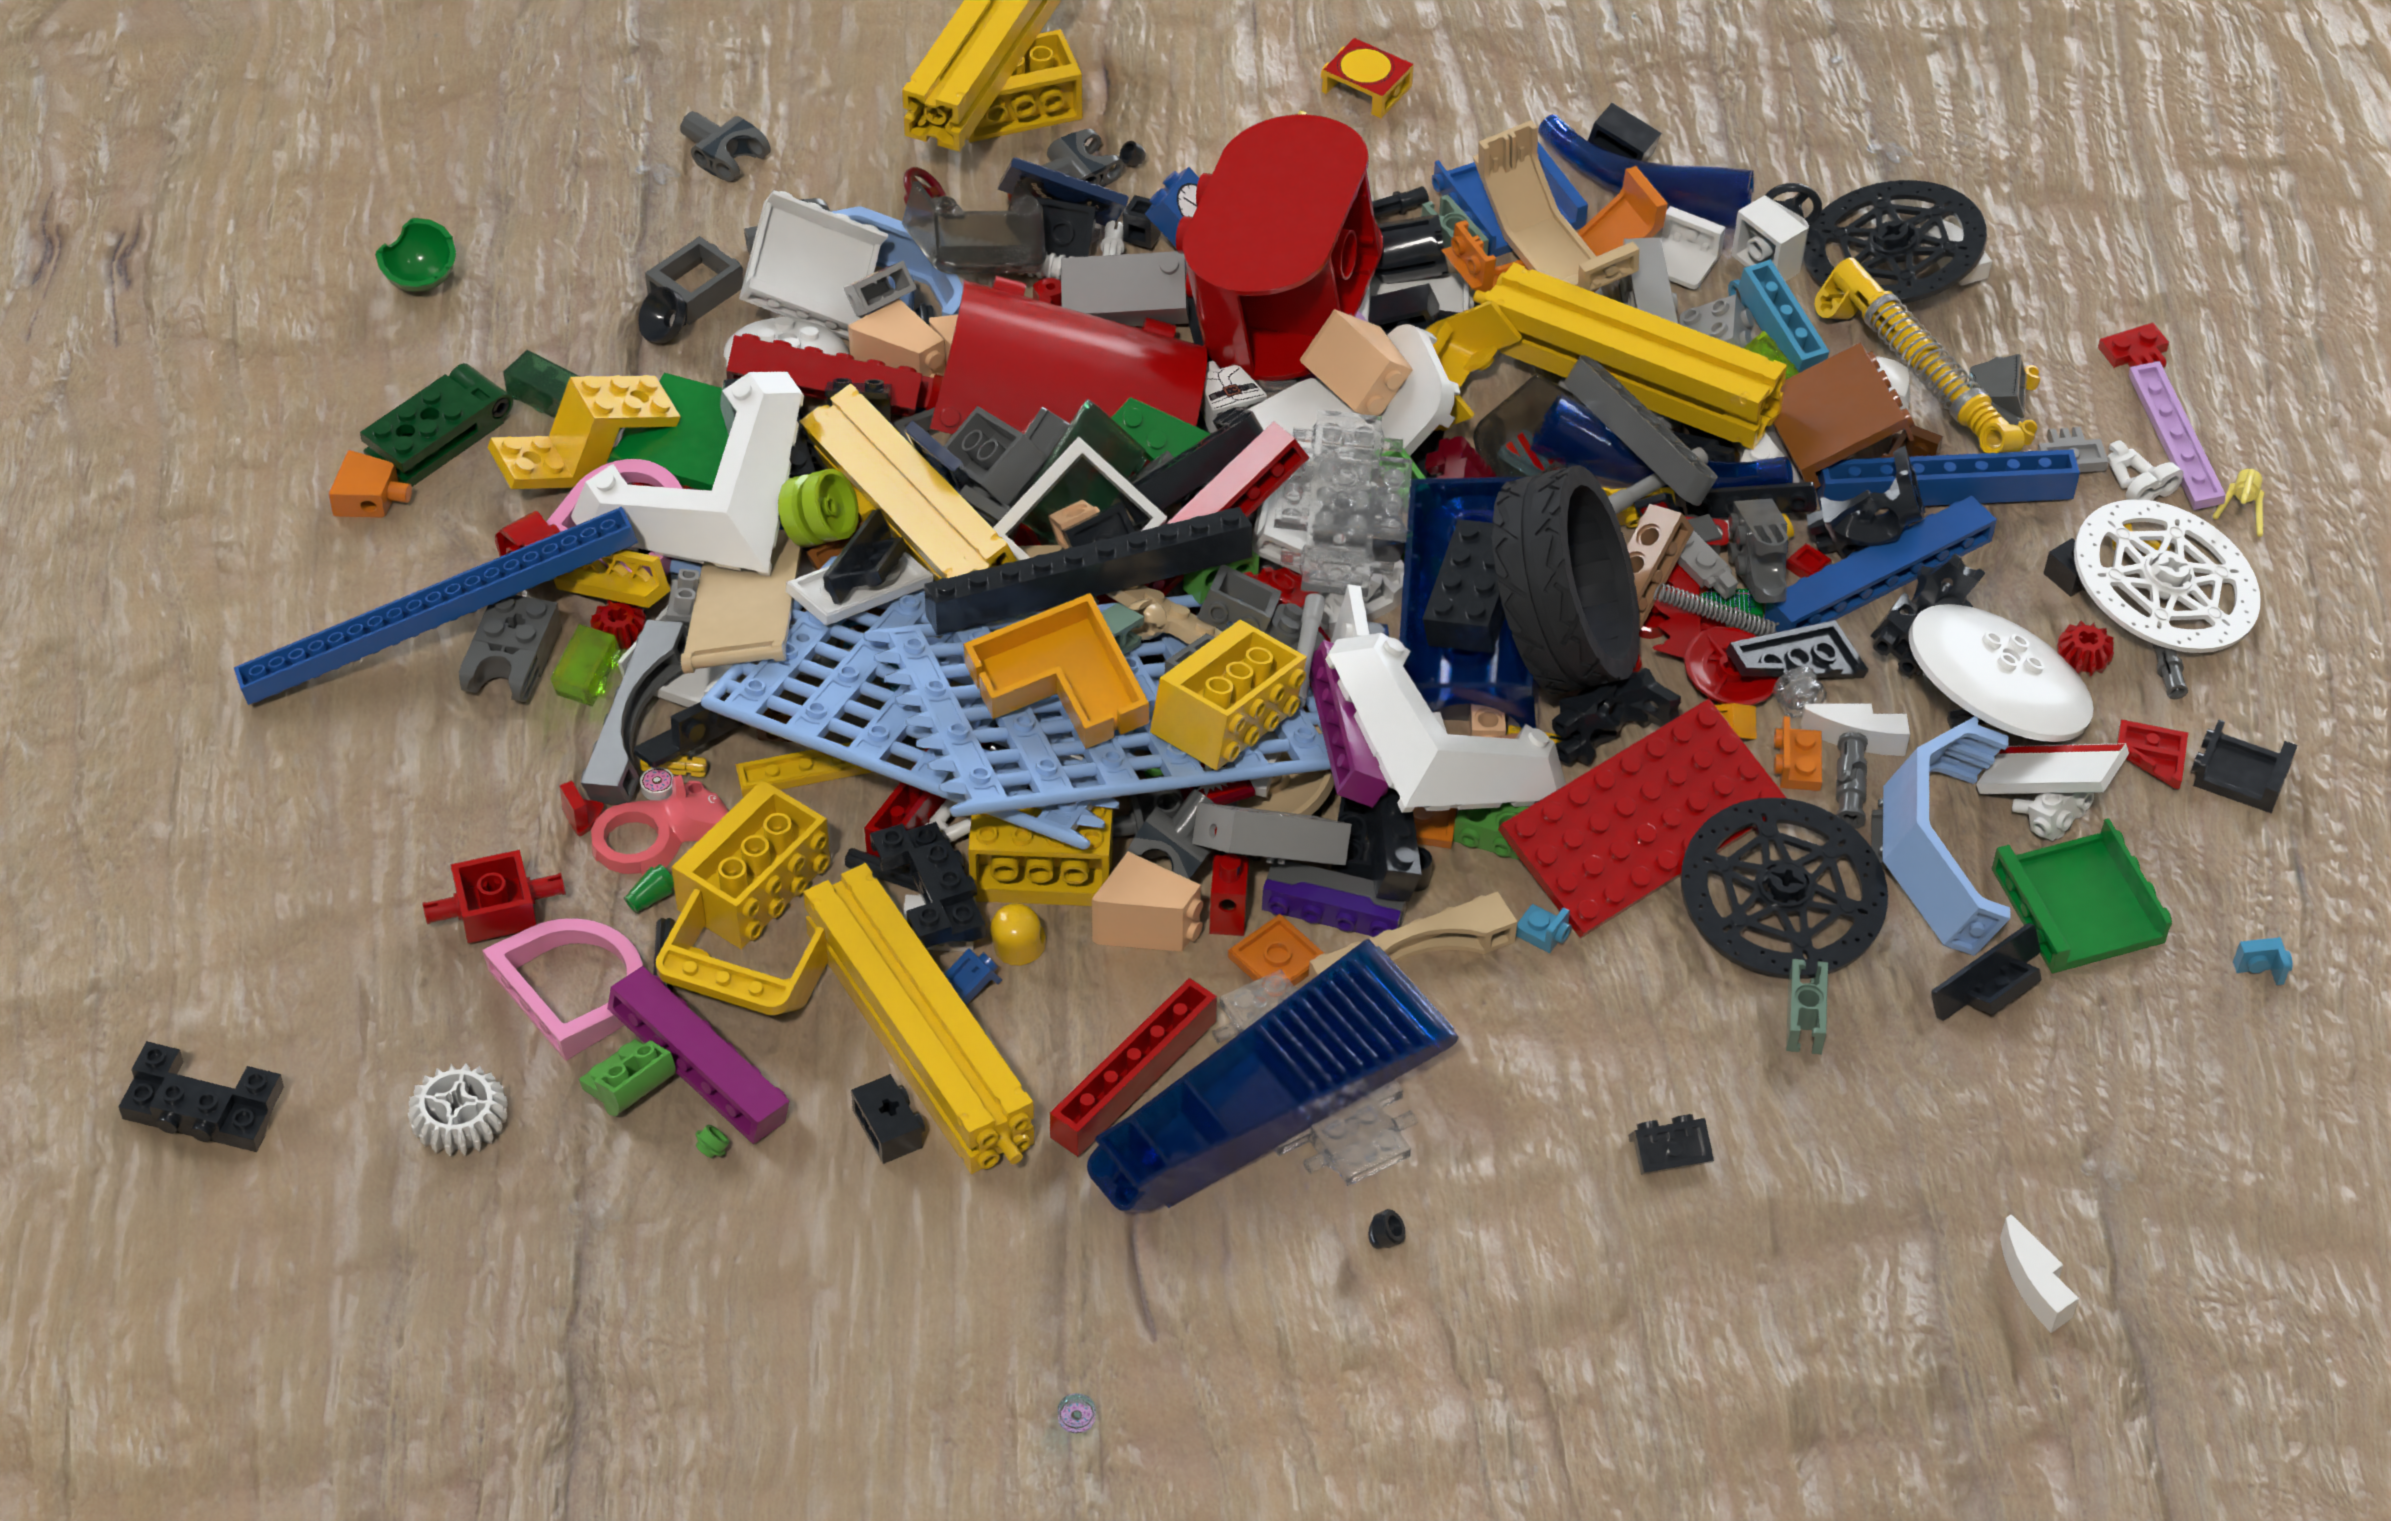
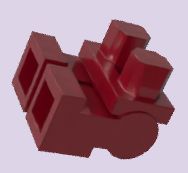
M1457 436L1452 439L1445 438L1440 440L1439 450L1428 453L1425 462V468L1431 475L1441 473V476L1436 478L1435 487L1450 503L1453 502L1452 506L1457 511L1494 512L1497 491L1492 486L1496 480L1495 471L1487 465L1486 461L1471 447L1464 437Z

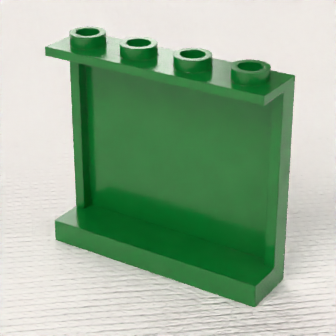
M664 372L659 382L681 416L676 427H626L618 445L612 447L608 463L625 459L650 461L671 472L681 485L712 491L729 437L720 408L722 388Z
M2109 818L2104 819L2101 833L2015 855L2010 845L2001 846L1996 849L1991 869L2023 925L2031 923L2036 926L2041 949L2040 954L2051 974L2166 942L2169 929L2172 926L2170 912L2161 905L2153 884L2149 881L2147 882L2140 870L2138 859L2131 855L2125 845L2122 833L2115 829Z

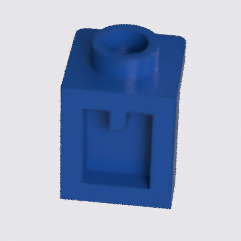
M969 948L944 973L966 1005L990 980L994 981L997 985L1002 981L994 972L999 966L984 952L978 956Z

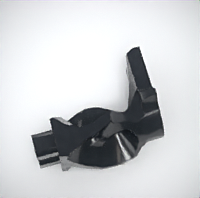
M1906 446L1900 447L1893 452L1896 478L1888 491L1884 493H1870L1869 490H1866L1856 497L1845 501H1833L1822 497L1820 498L1822 510L1806 514L1808 528L1811 535L1816 536L1818 549L1821 553L1826 554L1838 550L1841 559H1845L1859 546H1878L1898 540L1907 525L1924 519L1926 511L1921 498L1916 471L1911 464ZM1882 508L1889 509L1882 515H1875Z
M1956 553L1938 567L1922 566L1917 572L1918 584L1912 601L1904 592L1870 635L1875 640L1873 649L1880 655L1887 656L1889 653H1892L1900 660L1898 663L1899 670L1906 676H1911L1914 673L1919 676L1923 670L1915 660L1909 644V629L1913 621L1921 611L1931 606L1952 604L1973 607L1966 596L1981 580L1985 572L1982 569L1973 570L1967 567L1962 558ZM1946 578L1952 579L1953 586L1947 582L1943 583V580Z
M1643 668L1640 672H1632L1628 679L1590 686L1583 689L1577 696L1561 699L1560 714L1552 719V729L1562 738V741L1556 745L1559 760L1569 764L1576 759L1586 765H1590L1596 752L1595 748L1616 739L1617 731H1620L1622 724L1625 722L1636 721L1637 724L1643 727L1653 723L1662 727L1679 717L1678 707L1681 703V696L1659 684L1653 677L1650 669ZM1650 702H1655L1658 708L1654 707ZM1612 706V710H1613V711H1612V713L1609 715V709H1610V707Z

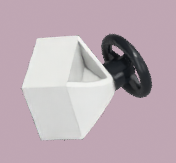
M1785 183L1772 188L1761 198L1740 209L1737 215L1731 256L1745 267L1771 259L1785 282L1799 274L1803 262L1809 225L1818 219L1822 211V201L1818 193L1800 183ZM1798 192L1794 198L1785 201L1773 200L1782 193ZM1809 197L1813 203V210L1804 218L1802 203Z

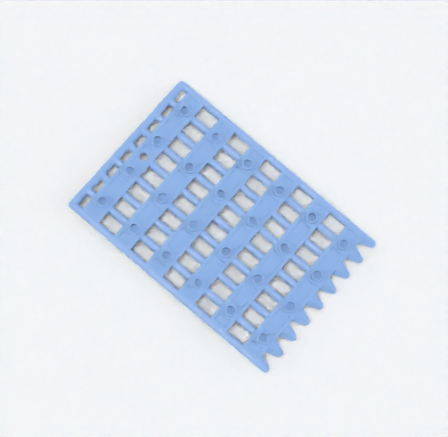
M838 556L831 557L820 569L832 565ZM924 588L876 606L886 610L881 616L863 611L827 626L808 610L806 612L800 611L803 606L794 599L790 621L795 624L788 631L786 661L775 662L774 659L761 660L758 665L753 664V662L733 664L701 699L702 707L712 712L953 802L961 803L966 800L963 794L938 791L939 784L954 778L952 772L927 769L928 762L944 756L941 750L928 749L923 751L901 743L907 735L921 739L933 733L929 728L905 725L906 718L921 712L919 706L895 704L896 696L911 691L908 685L900 684L901 686L894 692L871 683L876 676L884 679L885 675L898 670L887 666L888 663L874 661L875 654L889 649L888 644L865 641L863 633L842 626L847 619L871 627L869 630L930 623L926 617ZM951 634L943 635L941 639L935 636L925 637L929 645L954 642ZM831 637H835L855 646L849 652L826 642ZM818 654L840 663L835 669H831L810 660ZM962 655L936 658L940 666L965 663ZM800 672L824 681L819 687H815L794 678ZM742 674L747 676L741 683L737 682ZM971 676L947 679L949 684L952 681L964 685L975 684ZM1161 676L1151 677L1155 686L1159 685ZM784 690L806 697L808 700L803 705H799L778 696ZM726 692L731 694L725 701L720 700ZM862 694L885 704L878 710L856 702V700ZM982 697L958 700L962 708L986 706ZM770 708L792 716L787 724H784L762 714ZM1060 711L1038 713L1036 715L1038 722L1063 719ZM846 712L870 722L865 728H861L839 719ZM995 719L969 722L973 730L994 728L997 724ZM1118 729L1114 731L1115 736L1120 735ZM1134 729L1122 735L1135 734L1140 732L1138 729ZM829 731H832L854 741L849 747H846L824 737ZM1070 732L1046 735L1050 744L1075 741ZM1006 740L993 742L1010 749ZM1148 746L1123 749L1127 758L1137 757L1134 755L1136 750L1150 751ZM891 754L913 761L916 765L910 771L886 762ZM1071 756L1057 757L1062 766L1087 763L1085 757L1082 760ZM1017 762L991 765L995 767L993 769L995 774L1022 771ZM1095 776L1069 779L1073 788L1099 785ZM1029 784L1003 787L1007 796L1033 793V791L1026 789ZM1111 797L1036 807L1043 810L1038 817L1018 810L987 814L1079 849H1087L1090 846V840L1076 831L1078 826L1104 828L1105 821L1090 810L1094 806L1119 809V802Z
M1192 595L1165 597L1175 604H1180L1187 608L1202 607V604H1199ZM1116 603L1099 604L1097 606L1100 612H1103ZM1044 611L1030 612L941 634H951L954 640L952 643L929 645L925 637L941 636L936 635L930 623L867 630L863 635L865 641L887 643L889 649L875 654L874 661L898 664L900 670L885 675L884 682L908 685L911 690L896 696L895 704L919 706L921 710L920 713L906 718L905 725L931 729L933 734L917 740L916 747L942 751L944 756L928 762L927 769L953 773L955 778L939 784L938 791L964 795L965 801L950 807V813L954 817L1331 769L1323 732L1318 734L1314 725H1318L1322 731L1314 694L1310 686L1308 687L1305 703L1310 712H1305L1303 707L1298 708L1293 716L1286 717L1274 729L1279 739L1257 741L1254 746H1248L1239 753L1233 762L1226 763L1228 769L1204 771L1200 765L1201 761L1150 733L1158 685L1155 686L1151 677L1164 675L1165 662L1143 665L1139 657L1163 654L1167 660L1189 645L1169 633H1161L1158 637L1154 638V642L1141 643L1138 647L1124 654L1149 702V724L1137 728L1140 733L1114 735V738L1087 749L1082 744L1057 694L1052 695V698L1042 699L995 718L999 727L973 730L969 723L970 721L993 718L986 706L961 708L958 700L981 698L980 688L977 689L975 684L951 687L947 679L971 676L965 663L940 666L936 659L962 655L964 659L963 643L991 633L990 630L1004 628ZM1231 621L1227 622L1228 627L1234 624ZM1060 711L1063 719L1038 722L1034 714ZM1071 732L1075 741L1050 744L1046 735ZM1006 740L1010 749L984 752L980 743ZM1148 746L1152 755L1127 758L1123 749ZM1287 752L1292 760L1268 763L1264 754ZM1083 754L1087 763L1062 766L1057 757ZM1017 762L1022 771L995 774L991 765ZM1160 768L1164 777L1139 780L1135 771ZM1095 776L1099 785L1073 788L1069 779ZM1029 784L1033 793L1007 796L1003 787Z

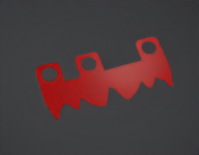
M1685 516L1686 519L1695 518V517ZM1712 518L1714 523L1722 529L1723 535L1722 539L1707 542V544L1726 545L1729 542L1727 522L1722 519ZM1676 562L1667 581L1672 583L1674 588L1683 589L1684 592L1688 591L1689 594H1697L1700 597L1699 588L1701 587ZM1657 598L1654 605L1659 611L1670 618V620L1659 623L1658 627L1670 635V638L1664 644H1658L1652 648L1683 658L1688 642L1701 632V616L1697 615V613L1693 614L1692 610L1688 612L1687 609L1683 610L1682 607L1679 609L1677 606L1673 607V603L1668 605V602L1664 604L1663 600L1659 602ZM1712 654L1708 660L1719 661L1720 658L1718 655Z

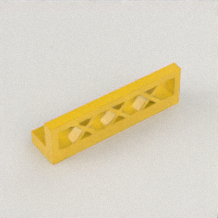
M620 550L611 556L601 558L609 568L605 567L599 560H596L592 564L581 566L570 573H564L553 579L556 588L559 590L650 608L671 591L659 557ZM620 561H622L623 563H625V564L632 570V572H629V571L620 563ZM643 566L650 567L653 577L643 568Z

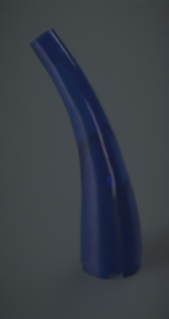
M1556 114L1546 117L1538 128L1539 135L1562 158L1593 181L1617 194L1620 193L1623 187L1625 169L1637 166L1668 203L1667 210L1671 206L1726 227L1725 229H1735L1738 211L1751 203L1752 192H1754L1753 170L1713 166L1670 165L1629 159L1603 150L1588 142Z
M1562 393L1554 399L1543 417L1545 420L1539 433L1535 432L1530 445V450L1566 468L1571 466L1585 467L1596 478L1632 486L1655 473L1594 412ZM1788 456L1752 462L1708 461L1706 464L1718 477L1712 488L1793 483V470Z

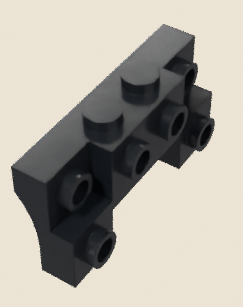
M937 822L907 831L904 824L901 823L870 833L871 848L873 852H878L880 867L883 872L909 864L910 874L925 905L907 910V922L914 929L925 948L951 941L972 942L986 937V924L973 899V896L977 895L974 879L971 875L966 876L961 852L959 850L954 851L949 839H944Z
M146 1041L131 1069L134 1078L118 1106L122 1119L156 1127L170 1134L180 1133L193 1136L202 1142L213 1141L253 1152L258 1151L265 1137L273 1108L284 1088L281 1074L247 1066L236 1088L226 1087L178 1075L177 1073L184 1062L180 1049Z

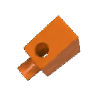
M348 450L329 491L333 516L382 518L387 515L392 501L404 503L410 501L412 486L408 483L398 482L396 466L392 462Z

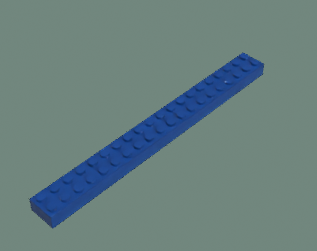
M619 507L233 667L240 689L248 705L260 702L266 697L279 694L283 690L298 686L312 678H318L326 672L337 670L343 665L360 660L362 657L378 653L386 647L397 645L403 640L416 637L420 633L435 629L449 621H455L463 615L474 613L480 608L497 603L499 600L515 596L517 593L534 588L540 583L551 581L564 573H570L576 568L592 564L594 561L611 556L622 549L630 548L638 543L623 508Z

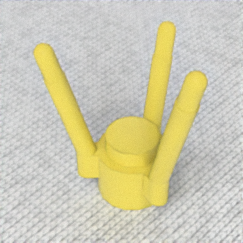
M2254 469L2240 471L2236 482L2229 485L2225 503L2218 505L2212 516L2213 519L2219 518L2234 495L2242 504L2254 500L2256 533L2258 537H2262L2264 492L2261 490L2263 482L2261 474Z

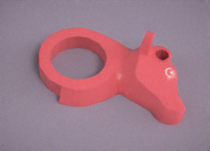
M682 775L673 776L672 794L667 799L628 802L606 809L595 820L591 829L592 854L596 861L602 863L609 870L622 874L641 873L643 876L649 867L655 868L658 864H661L666 868L677 854L683 842L699 841L729 810L718 795L707 790L700 781H688L684 784ZM639 822L647 824L655 829L658 834L655 843L651 847L637 854L616 852L608 847L605 842L610 832L625 823Z

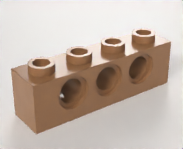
M1649 504L1646 512L1639 519L1630 542L1626 544L1637 590L1640 630L1663 586L1659 589L1656 600H1654L1653 596L1659 584L1666 583L1694 530L1683 513Z

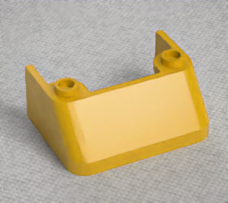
M1494 300L1437 321L1425 329V331L1432 333L1436 337L1437 341L1433 344L1435 352L1448 379L1457 383L1459 389L1470 372L1477 369L1482 371L1493 363V356L1498 349L1519 342L1522 339L1521 334ZM1454 395V404L1450 415L1455 417L1449 428L1474 416V412L1460 395ZM1438 425L1433 431H1445L1449 428Z
M694 888L656 958V969L659 978L665 983L767 1015L792 1012L804 1007L828 962L824 928L817 927L792 977L783 980L710 957L706 951L693 947L706 924L701 890Z

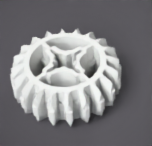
M466 1063L460 1070H456L452 1064L449 1067V1071L442 1072L437 1068L435 1077L432 1078L424 1075L423 1085H415L414 1096L409 1097L410 1109L408 1118L409 1122L412 1123V1131L416 1137H420L424 1147L431 1145L435 1153L444 1148L449 1156L455 1150H460L465 1156L467 1149L471 1147L480 1151L481 1142L492 1144L493 1134H501L502 1123H505L507 1119L506 1107L508 1103L506 1096H504L502 1085H500V1082H496L492 1073L484 1075V1071L480 1066L473 1071L470 1070Z

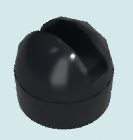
M1127 141L1122 146L1119 158L1124 164L1133 167L1142 164L1146 157L1145 149L1134 141Z

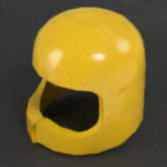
M1011 903L997 910L990 926L996 956L1004 963L1018 966L1038 959L1046 946L1045 932L1040 924L1038 915L1029 906L1021 903Z

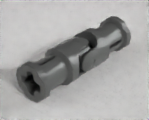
M1846 732L1840 735L1838 740V748L1841 753L1840 758L1837 760L1836 800L1839 803V810L1836 815L1854 829H1858L1864 826L1866 814L1863 811V803L1866 801L1867 761L1864 758V751L1868 745V739L1861 733Z

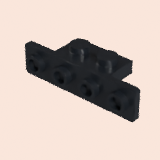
M1786 479L1722 484L1721 488H1711L1700 506L1693 505L1685 500L1688 515L1694 514L1699 517L1709 514L1711 518L1728 517L1729 513H1733L1734 501L1773 499L1781 513L1817 510L1814 483H1786Z
M880 509L873 510L823 575L825 589L830 594L834 604L842 603L853 587L864 585L876 587L884 583L888 574L899 563V559L908 549L903 537L890 539L891 533Z
M726 692L720 700L725 701L731 694ZM699 702L672 715L671 729L635 746L634 754L649 766L655 768L744 725V723L707 710Z
M2027 923L1931 991L1937 1019L1944 1021L1966 1005L1993 1015L2042 980L2040 969L2027 964L2028 961L2037 956L2041 951L2036 926Z

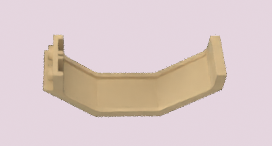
M1532 120L1478 142V154L1472 157L1504 240L1529 270H1536L1589 291L1639 271V248L1633 241L1596 256L1560 213L1538 159V127Z

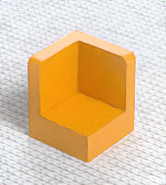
M1735 703L1715 705L1740 739L1753 740L1757 738L1756 706Z

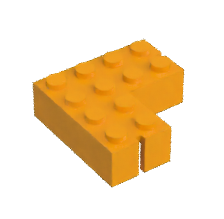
M1091 593L963 643L965 665L977 689L980 688V695L993 719L1057 694L1085 749L1114 738V731L1117 729L1120 735L1149 724V702Z

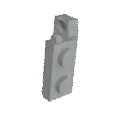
M1693 530L1677 563L1701 588L1704 586L1708 588L1713 587L1726 600L1736 593L1738 581L1732 575V570L1728 564Z

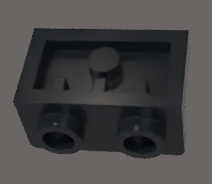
M1687 1114L1671 1118L1672 1124L1659 1126L1658 1120L1637 1124V1130L1630 1133L1628 1137L1629 1142H1634L1641 1175L1713 1162L1714 1157L1705 1118L1694 1120L1693 1114Z

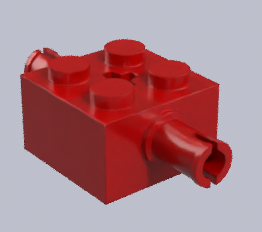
M519 849L450 864L456 893H453L454 897L422 902L427 925L458 917L459 920L463 921L467 943H473L522 932L535 926L536 919L533 908L535 900L566 895L561 873L530 880V877H526Z

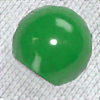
M412 218L402 226L401 234L397 240L390 245L384 243L376 251L375 256L379 269L392 285L405 291L426 292L439 286L449 277L454 267L456 249L453 236L443 225L431 219Z

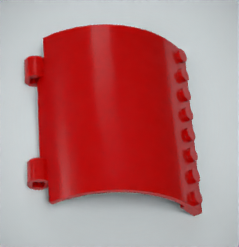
M997 275L994 278L992 287L963 280L954 335L929 429L953 435L978 406L1025 434L1040 409L1044 407L1070 423V426L1047 461L1054 463L1080 437L1125 479H1128L1150 463L1142 453L1108 424L1110 418L1130 397L1196 427L1206 376L1207 349L1205 346L1174 338L1176 325L1145 317L1142 329L1028 298L1024 296L1026 283ZM1083 457L1072 467L1103 476Z

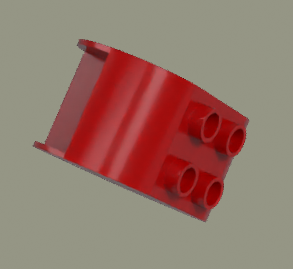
M1307 114L1285 115L1262 121L1242 131L1226 145L1213 174L1203 173L1200 176L1196 189L1197 208L1193 217L1183 216L1180 219L1176 232V249L1179 254H1184L1187 267L1186 294L1188 298L1194 299L1203 345L1206 347L1209 357L1221 368L1238 365L1253 380L1260 381L1287 380L1310 374L1312 372L1301 363L1300 358L1333 310L1341 311L1353 317L1359 311L1382 256L1383 238L1378 225L1375 223L1367 175L1369 165L1368 149L1363 138L1348 125L1331 118Z

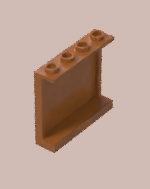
M1861 342L1786 379L1785 384L1780 389V392H1783L1782 410L1772 425L1803 481L1813 482L1815 489L1821 486L1816 472L1890 435L1903 430L1910 442L1914 440L1910 427L1915 424L1907 408L1900 409L1903 404L1895 389L1889 391L1888 388L1892 386L1885 371H1877L1880 369V365L1873 351L1867 353Z

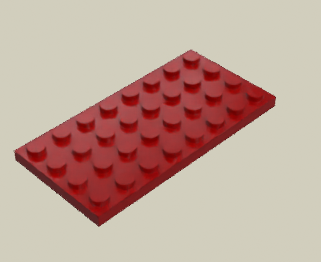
M1708 698L1503 822L1498 830L1557 909L1561 911L1564 907L1570 910L1568 923L1581 939L1680 877L1684 855L1691 839L1698 829L1713 815L1743 801L1758 798H1786V796ZM1752 826L1731 835L1717 848L1716 853L1754 831L1755 828Z

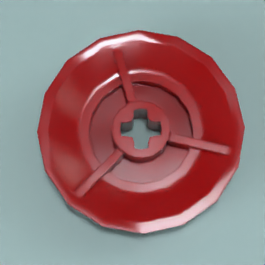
M1713 627L1699 632L1688 642L1683 657L1686 674L1694 686L1710 699L1724 704L1735 703L1752 706L1764 702L1777 690L1775 687H1778L1777 683L1780 677L1741 676L1728 654H1726V649L1730 642L1757 636L1735 627ZM1715 654L1719 656L1720 660H1708V658Z

